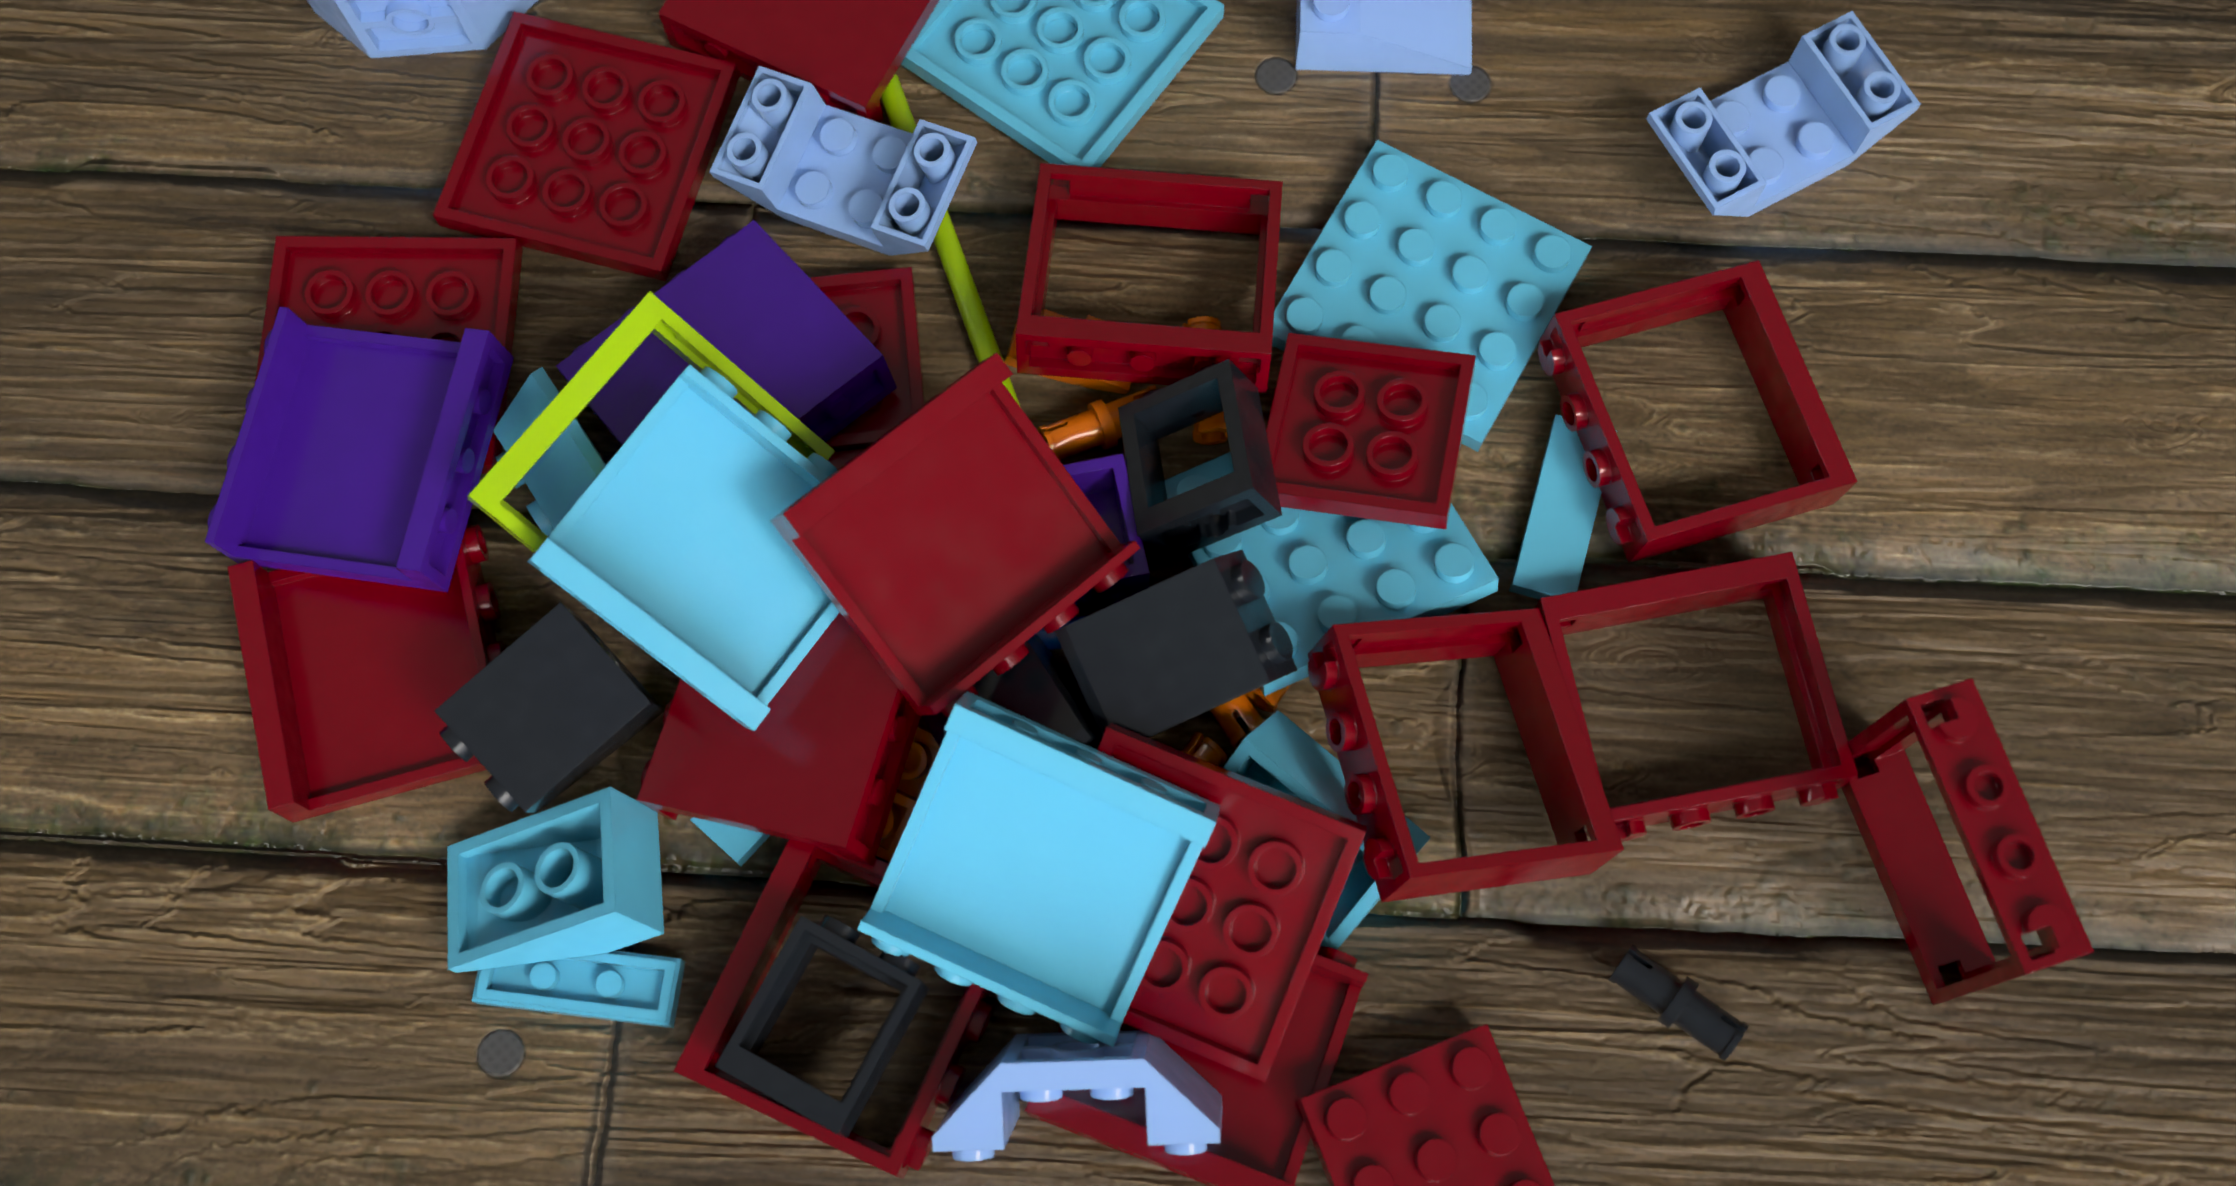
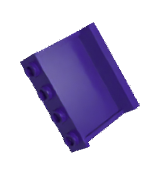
M755 220L737 233L725 238L718 247L688 269L676 274L668 284L654 293L657 298L825 443L897 388L882 353ZM636 306L627 310L619 320L589 342L578 346L570 356L556 365V368L567 383ZM651 333L587 406L622 446L689 364Z
M279 307L273 329L267 334L265 339L264 357L255 385L249 391L246 398V413L236 445L232 447L228 454L227 473L217 504L213 506L208 517V532L205 543L237 563L253 560L261 567L448 592L473 505L468 500V495L479 483L514 357L488 330L465 328L462 341L453 342L307 325L289 308Z

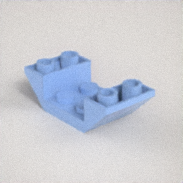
M538 0L307 1L317 15L370 58L485 50L507 30L514 11L525 13Z
M1850 11L1803 35L1788 62L1711 101L1703 90L1698 88L1650 112L1646 120L1712 215L1749 217L1848 166L1917 111L1921 103L1855 13Z
M759 66L709 172L714 178L785 220L889 256L928 252L976 147L977 141L973 136L919 119L912 134L828 106L824 103L812 83Z
M1141 1030L1119 1031L1113 1047L1101 1041H1098L1096 1044H1087L1072 1038L1065 1032L1016 1034L953 1102L932 1137L933 1152L952 1151V1158L958 1161H981L994 1157L995 1150L1005 1149L1020 1116L1019 1092L1020 1099L1028 1102L1053 1101L1063 1097L1062 1090L1091 1089L1092 1098L1116 1100L1132 1096L1133 1088H1145L1148 1145H1164V1151L1173 1155L1199 1154L1207 1150V1144L1220 1143L1223 1111L1222 1095L1162 1039Z

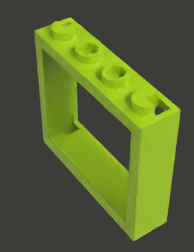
M649 291L468 495V500L535 553L548 536L504 501V499L651 333L698 372H701L707 366L727 379L738 391L733 400L753 416L759 410H763L778 420L791 433L790 438L786 442L808 459L812 453H816L828 460L835 451Z

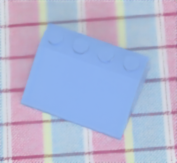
M1297 0L1295 70L1470 75L1472 71L1471 0Z

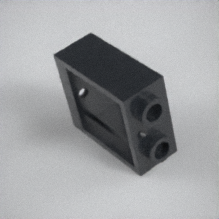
M1230 359L1218 364L1205 366L1191 376L1161 389L1151 390L1141 398L1118 407L1137 536L1166 560H1174L1282 516L1259 391ZM1223 412L1234 472L1167 499L1158 439Z
M826 914L819 925L800 916L715 1066L837 1135L848 1138L929 988L923 981L915 977L921 966L903 955L899 957L884 951L881 952L879 957L855 945L861 935L859 932ZM817 949L900 993L841 1101L758 1056L760 1049Z

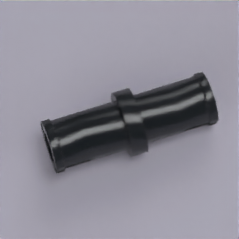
M1632 945L1608 980L1613 984L1616 983L1659 1013L1658 1022L1667 1028H1670L1672 1024L1676 1025L1716 1053L1721 1060L1725 1061L1736 1048L1749 1025L1744 1021L1741 1022L1696 991L1699 984L1687 976L1682 981L1640 952L1639 948L1635 945Z

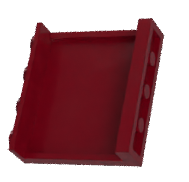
M666 0L658 15L670 45L680 50L736 63L740 77L752 82L759 66L810 82L826 105L881 123L884 118L879 99L940 0Z
M997 352L979 362L770 520L918 715H936L941 711L945 717H949L955 703L967 691L975 695L978 694L973 684L993 669L996 675H1000L1020 662L1029 653L1024 643L1043 628L1047 634H1050L1069 622L1080 611L1074 602L1092 587L1096 593H1101L1125 576L1129 569L1124 564V561L1140 549L1135 540L1122 544L1118 541L1002 382L1013 375V373Z
M467 522L448 592L283 569L267 572L253 560L227 567L269 811L294 823L487 770L475 756L466 762L448 746L439 734L447 725L434 711L507 649L503 641H496L493 620L500 619L501 612L492 584L484 582L481 562L488 561L489 553L484 534L478 524L471 525Z
M840 612L767 706L771 710L755 731L742 726L680 678L674 698L668 702L665 708L663 728L653 756L646 763L642 772L641 789L637 797L639 802L667 819L676 821L678 814L830 848L849 861L873 865L921 715H918Z
M1320 946L1266 1082L1163 1040L1222 1095L1223 1111L1220 1143L1207 1144L1205 1152L1193 1155H1173L1164 1151V1145H1148L1145 1088H1133L1132 1096L1116 1100L1092 1098L1091 1089L1062 1090L1063 1097L1047 1102H1028L1025 1112L1030 1117L1208 1186H1296L1295 1182L1311 1138L1296 1100L1328 1087L1358 997L1369 974L1355 969L1357 959L1337 949ZM1121 1023L1119 1031L1139 1029ZM1061 1027L1059 1028L1058 1033H1064Z

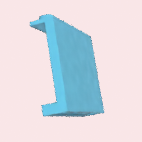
M689 364L532 555L528 563L742 726L755 731L771 710L767 706L839 613V610L770 520L826 479L837 468L816 453H812L808 459L786 442L790 438L791 433L778 420L763 410H759L753 416L733 400L738 391L727 379L710 367L705 366L701 372H698Z
M967 691L953 707L944 728L947 733L871 908L861 920L857 930L872 936V943L886 953L898 957L900 955L907 957L911 954L935 965L934 970L936 973L949 982L962 986H970L974 983L998 994V1000L1015 1012L1025 1015H1033L1037 1012L1061 1023V1029L1078 1041L1087 1044H1096L1098 1041H1101L1113 1047L1117 1040L1121 1023L1202 848H1205L1217 823L1220 806Z

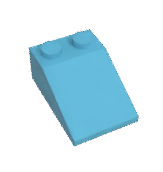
M607 787L447 846L448 970L460 973L603 954L664 934L658 813L612 787Z

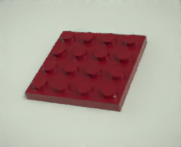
M514 11L434 210L433 217L440 227L485 238H517L522 247L666 282L740 78L737 64Z
M276 236L255 382L264 357L265 339L267 334L273 329L279 307L289 308L307 325L453 342L462 341L465 328L488 330L512 355L523 255L522 246L517 238ZM509 377L495 427L506 412ZM494 432L481 474L489 473L498 462L496 456L500 455L502 451V445Z
M1110 723L1105 729L1098 751L1220 806L1217 823L1205 848H1202L1122 1023L1266 1082L1366 834L1367 826Z

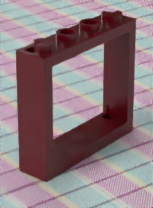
M1040 163L1015 333L1017 373L1170 385L1197 373L1205 366L1218 364L1230 359L1258 388L1260 393H1267L1272 354L1283 181ZM1057 219L1259 235L1252 332L1044 316Z
M1759 260L1554 314L1539 340L1538 355L1540 364L1544 372L1554 378L1561 395L1560 409L1563 421L1570 431H1577L1585 451L1583 455L1585 475L1592 487H1600L1601 496L1607 509L1606 524L1609 534L1617 545H1622L1628 563L1833 505L1858 482ZM1723 310L1799 486L1655 526L1584 356L1582 347Z
M1792 552L1540 598L1535 608H1540L1600 779L1563 635L1762 598L1764 600L1812 770L1610 807L1622 842L1646 835L1645 826L1670 821L1672 831H1680L1712 822L1711 813L1734 809L1736 818L1743 819L1772 812L1776 809L1774 802L1797 797L1801 807L1830 802L1839 798L1837 793L1839 788L1858 776ZM1586 831V836L1590 837L1588 831Z
M1540 608L1333 624L1307 654L1309 659V680L1314 689L1319 692L1327 719V740L1331 749L1337 753L1345 779L1344 794L1346 804L1350 812L1356 816L1357 822L1367 826L1366 834L1363 838L1365 846L1364 863L1368 874L1375 880L1381 903L1588 875L1624 850ZM1494 656L1557 845L1419 863L1359 668ZM1586 831H1588L1591 841H1588Z
M1973 678L1906 698L1849 741L1853 759L1861 756L1863 759L1868 758L1874 774L1861 778L1855 777L1841 788L1932 1005L1943 1003L2094 952ZM1917 741L1924 753L2011 956L1995 961L1906 755L1905 749ZM2036 931L2042 945L2027 950L2021 936ZM1955 962L1962 981L1946 986L1938 967Z
M789 839L673 1072L904 1180L909 1167L917 1171L921 1169L931 1150L932 1137L935 1131L928 1129V1126L938 1104L941 1103L949 1107L961 1085L966 1068L957 1065L968 1039L979 1043L987 1029L995 1008L994 1005L986 1002L991 991L974 983L966 987L891 1150L853 1132H850L848 1138L837 1135L715 1066L762 985L821 864L876 889H879L889 864L876 858L872 866L849 861L833 849Z

